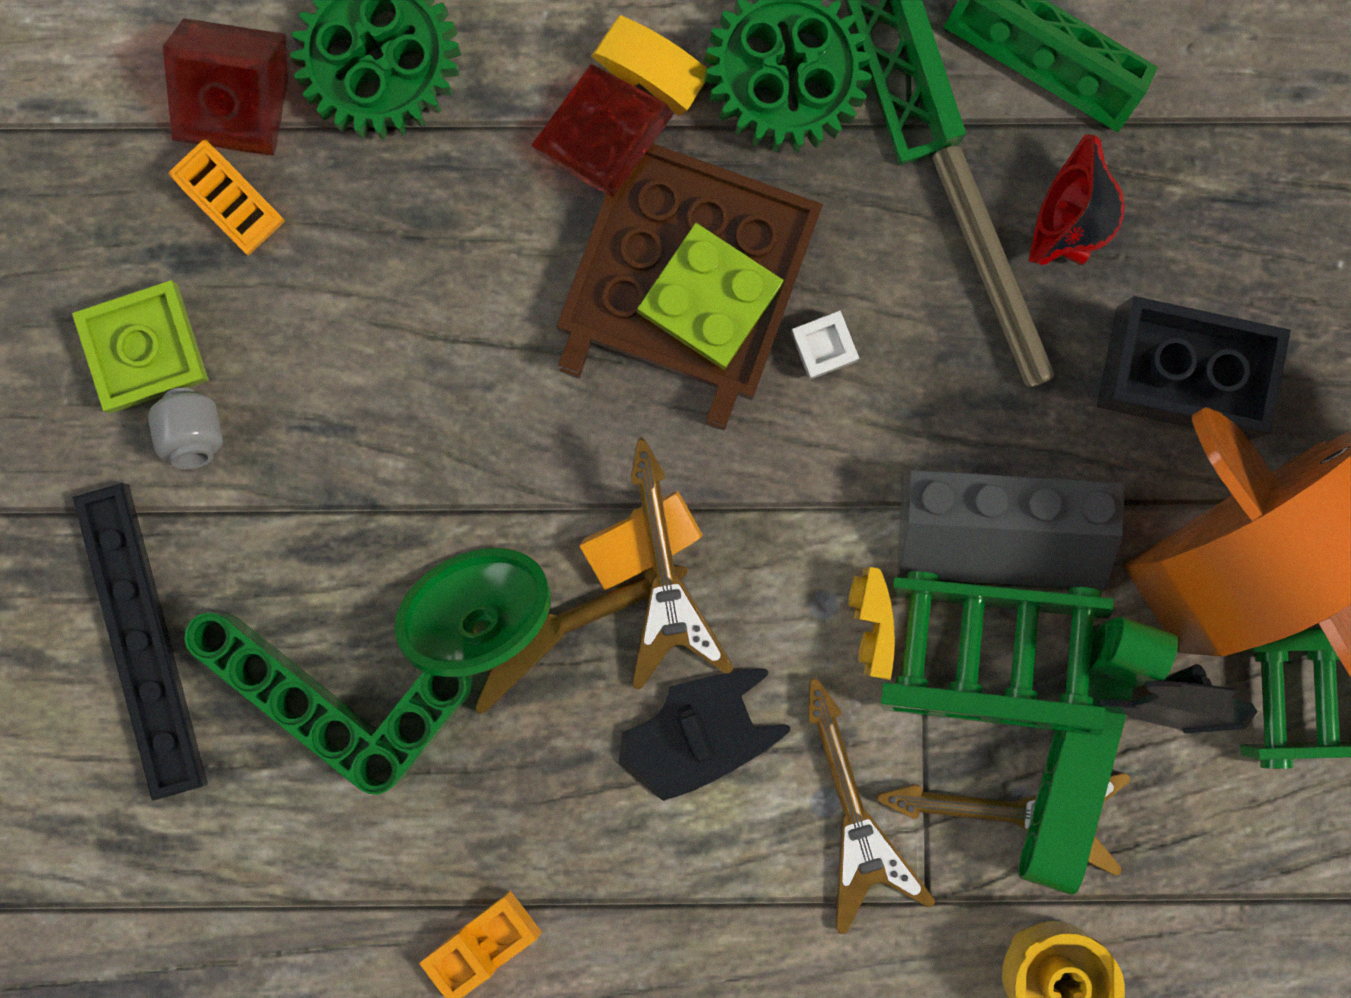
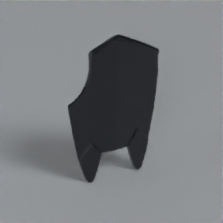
M1199 664L1169 674L1163 681H1147L1146 688L1153 694L1138 700L1104 699L1098 701V706L1105 707L1106 711L1115 714H1127V716L1153 724L1180 729L1184 733L1245 729L1258 712L1252 703L1233 698L1234 693L1237 691L1236 688L1213 686L1207 677L1206 671Z
M766 669L740 670L670 686L667 700L658 714L646 723L622 732L619 764L648 790L665 801L703 787L754 759L776 744L790 731V726L785 724L753 727L742 699V695L761 682L768 675V671Z

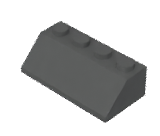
M910 470L902 475L897 577L907 578V573L910 571H923L939 575L940 581L1056 588L1088 587L1106 590L1123 536L1125 483Z

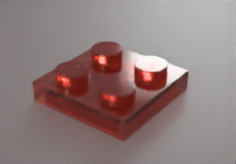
M590 64L531 146L539 156L613 198L674 114L663 101Z

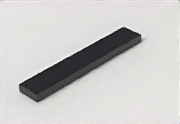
M120 483L74 496L73 501L151 799L154 801L206 786L208 782L130 486L126 483Z

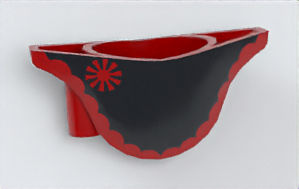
M1085 134L1052 182L1038 214L1029 262L1046 265L1055 258L1062 256L1078 265H1083L1088 261L1091 251L1100 249L1108 244L1118 232L1124 217V196L1119 184L1108 171L1102 143L1096 135Z

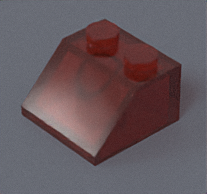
M183 18L163 44L172 140L199 144L202 140L206 139L213 147L273 156L277 148L288 84L286 34Z

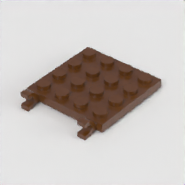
M628 135L556 326L558 331L570 335L558 364L561 367L560 372L580 379L591 343L597 344L718 388L705 424L725 431L737 395L753 400L823 204ZM695 223H698L784 280L782 286L725 371L637 313V308Z

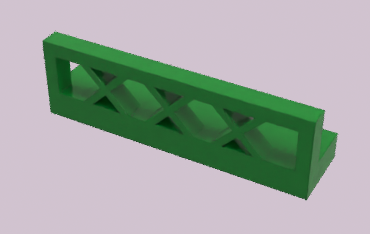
M845 0L849 15L856 17L853 23L855 33H865L867 36L860 48L862 52L871 53L872 55L866 67L868 73L872 75L871 82L899 166L933 156L945 147L951 145L959 146L966 135V131L923 1L881 0L876 7L864 0ZM887 2L891 14L883 10ZM863 13L872 17L868 26ZM877 20L897 29L900 42L893 55L873 45L870 33ZM902 49L904 50L907 62L898 58ZM879 60L888 64L884 73L882 72ZM893 67L913 77L916 90L909 103L889 93L886 80ZM918 96L923 110L914 106ZM895 108L904 112L900 121L898 120ZM908 115L928 124L933 142L911 149L907 148L901 129Z
M958 0L943 26L948 31L1117 133L1147 93L1158 68L1156 65L1048 0Z

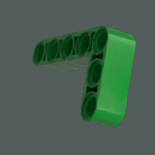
M223 612L203 613L193 618L185 630L184 640L186 647L195 658L359 790L367 794L379 795L400 783L467 700L472 691V676L457 677L459 690L456 696L452 699H445L439 696L434 689L435 675L422 672L378 729H376L238 617ZM213 622L221 624L226 634L223 646L217 651L211 648L206 640V631ZM254 654L262 657L267 666V674L260 683L252 681L246 671L247 662ZM294 687L303 690L308 697V709L302 716L293 714L287 705V696ZM407 712H415L424 719L426 728L420 740H411L402 732L401 720ZM333 721H340L349 729L350 741L345 749L337 748L329 742L327 731ZM373 754H381L390 761L392 773L388 781H378L370 775L368 761Z
M1117 617L1093 626L1088 697L1093 698V706H1098V701L1104 699L1130 701L1134 687L1146 685L1147 681H1163L1168 676L1176 657L1178 648L1177 634L1123 617ZM1105 710L1104 730L1100 736L1054 730L1018 867L1020 879L1069 895H1074L1079 890L1086 872L1127 714H1115Z

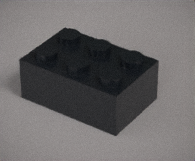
M1133 296L1116 307L1096 407L1194 428L1192 415L1207 407L1220 412L1234 422L1249 440L1271 434L1291 330Z

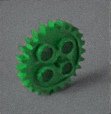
M312 0L317 8L316 13H299L298 16L308 29L307 31H294L291 35L295 42L304 48L290 53V58L295 65L304 67L293 75L300 86H309L303 92V96L310 105L319 103L316 111L323 120L335 114L334 124L338 130L343 132L353 121L354 130L359 138H364L369 126H374L380 139H385L388 125L394 124L403 136L406 135L405 120L412 118L421 127L425 125L424 117L421 113L425 107L440 113L441 108L435 98L437 93L452 96V88L444 77L459 76L460 71L457 64L448 59L460 56L461 50L457 42L450 41V39L457 35L454 23L443 22L449 15L444 3L433 5L434 0ZM390 11L396 14L394 20L387 26L376 27L372 25L374 18L379 13ZM410 28L415 29L414 34H406V31ZM341 39L352 41L350 49L344 54H330L331 46L336 41ZM375 48L383 54L378 60H375L369 54ZM411 53L424 55V59L418 67L414 69H403L400 67L401 61L406 55ZM340 73H347L343 80H339L337 77ZM367 81L380 82V88L374 96L369 98L357 96L359 87Z
M736 0L734 6L736 14L726 10L722 12L719 21L722 28H713L709 41L716 47L707 48L704 56L705 62L714 65L706 69L704 82L719 84L711 90L709 100L710 102H726L719 116L721 121L736 116L739 120L734 132L735 135H740L748 128L754 130L752 144L754 146H757L764 136L771 137L773 152H778L783 140L789 139L793 151L797 153L803 145L804 137H807L810 143L815 148H818L824 140L823 130L835 139L842 130L840 121L850 125L857 114L853 107H861L867 97L859 88L867 87L872 79L870 73L860 70L869 64L872 58L871 53L857 51L867 36L865 33L850 34L849 32L856 17L850 15L840 20L836 16L841 5L839 0L834 1L827 8L821 5L822 0H752L753 5L747 0ZM779 25H784L787 29V66L789 70H796L790 88L797 111H791L788 105V69L784 65H779L785 51ZM802 33L812 34L819 40L821 46L809 48L802 44L798 35ZM761 38L768 43L771 50L765 53L756 52L750 48L747 40ZM814 82L822 85L826 89L828 97L821 99L811 96L806 91L804 84ZM759 87L769 88L776 94L778 101L771 104L763 103L758 100L753 90Z

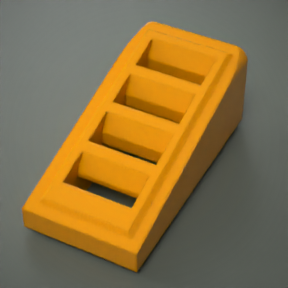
M206 139L202 140L168 174L248 256L285 222L283 217ZM216 164V166L201 181H199L194 186V184ZM229 177L233 182L210 202L206 197ZM245 193L248 198L225 218L222 213ZM259 208L264 214L241 234L236 228Z

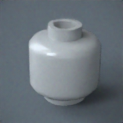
M175 388L167 391L163 395V399L156 402L150 408L148 423L153 447L160 459L171 463L177 469H194L204 466L213 460L214 454L220 450L224 442L214 400L204 394L195 393L190 388Z

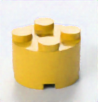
M1047 921L1020 930L1012 938L1002 966V981L1007 998H1125V983L1121 968L1111 953L1083 929L1066 922ZM1067 973L1070 975V980L1061 981L1060 990L1054 987L1055 982L1061 980L1062 974Z

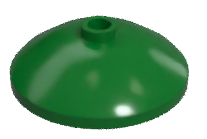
M486 548L452 557L422 576L405 595L397 611L394 625L398 646L405 658L414 667L435 676H469L496 668L520 653L542 628L551 605L549 582L542 568L535 560L515 550Z

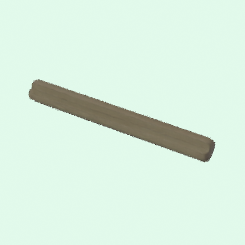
M958 145L945 147L933 155L936 170L1024 384L1027 387L1041 385L1054 377L1051 364L964 153Z

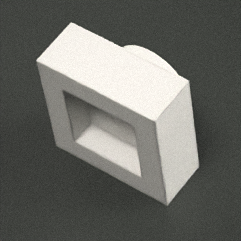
M841 311L793 328L790 332L809 380L853 364L860 359Z

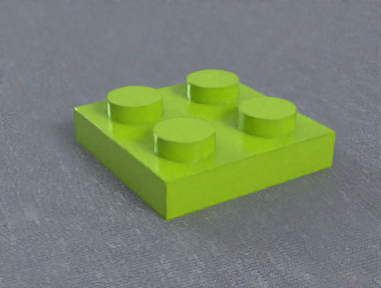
M695 223L637 308V313L725 371L782 286L784 280L698 223Z
M172 280L72 313L103 412L112 414L163 397L169 390L190 388L209 381L179 286Z

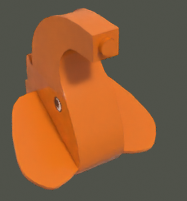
M1205 407L1192 415V422L1210 463L1232 495L1123 564L1124 569L1163 629L1177 634V650L1179 653L1218 657L1227 656L1275 642L1319 623L1351 677V431L1327 443L1325 441L1319 442L1271 472L1254 445L1234 422L1220 412Z

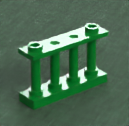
M910 571L907 573V578L894 577L893 588L896 598L910 599L902 676L896 677V684L883 683L881 706L884 711L1101 735L1104 730L1105 707L1093 706V698L1088 697L1094 618H1110L1113 611V598L1101 597L1102 591L1088 587H1071L1068 594L940 582L939 575L923 571ZM931 601L963 604L956 682H950L949 690L928 688L929 680L923 678ZM985 607L1017 610L1010 688L1004 689V696L982 694L983 686L977 684ZM1039 612L1072 615L1066 693L1060 695L1059 702L1037 700L1038 692L1032 690Z
M1307 628L1275 642L1244 650L1255 652V662H1261L1265 744H1240L1241 755L1260 760V767L1267 769L1294 768L1293 759L1351 757V742H1340L1336 660L1340 659L1322 628ZM1288 651H1307V660H1313L1317 742L1287 743L1283 662L1289 661Z

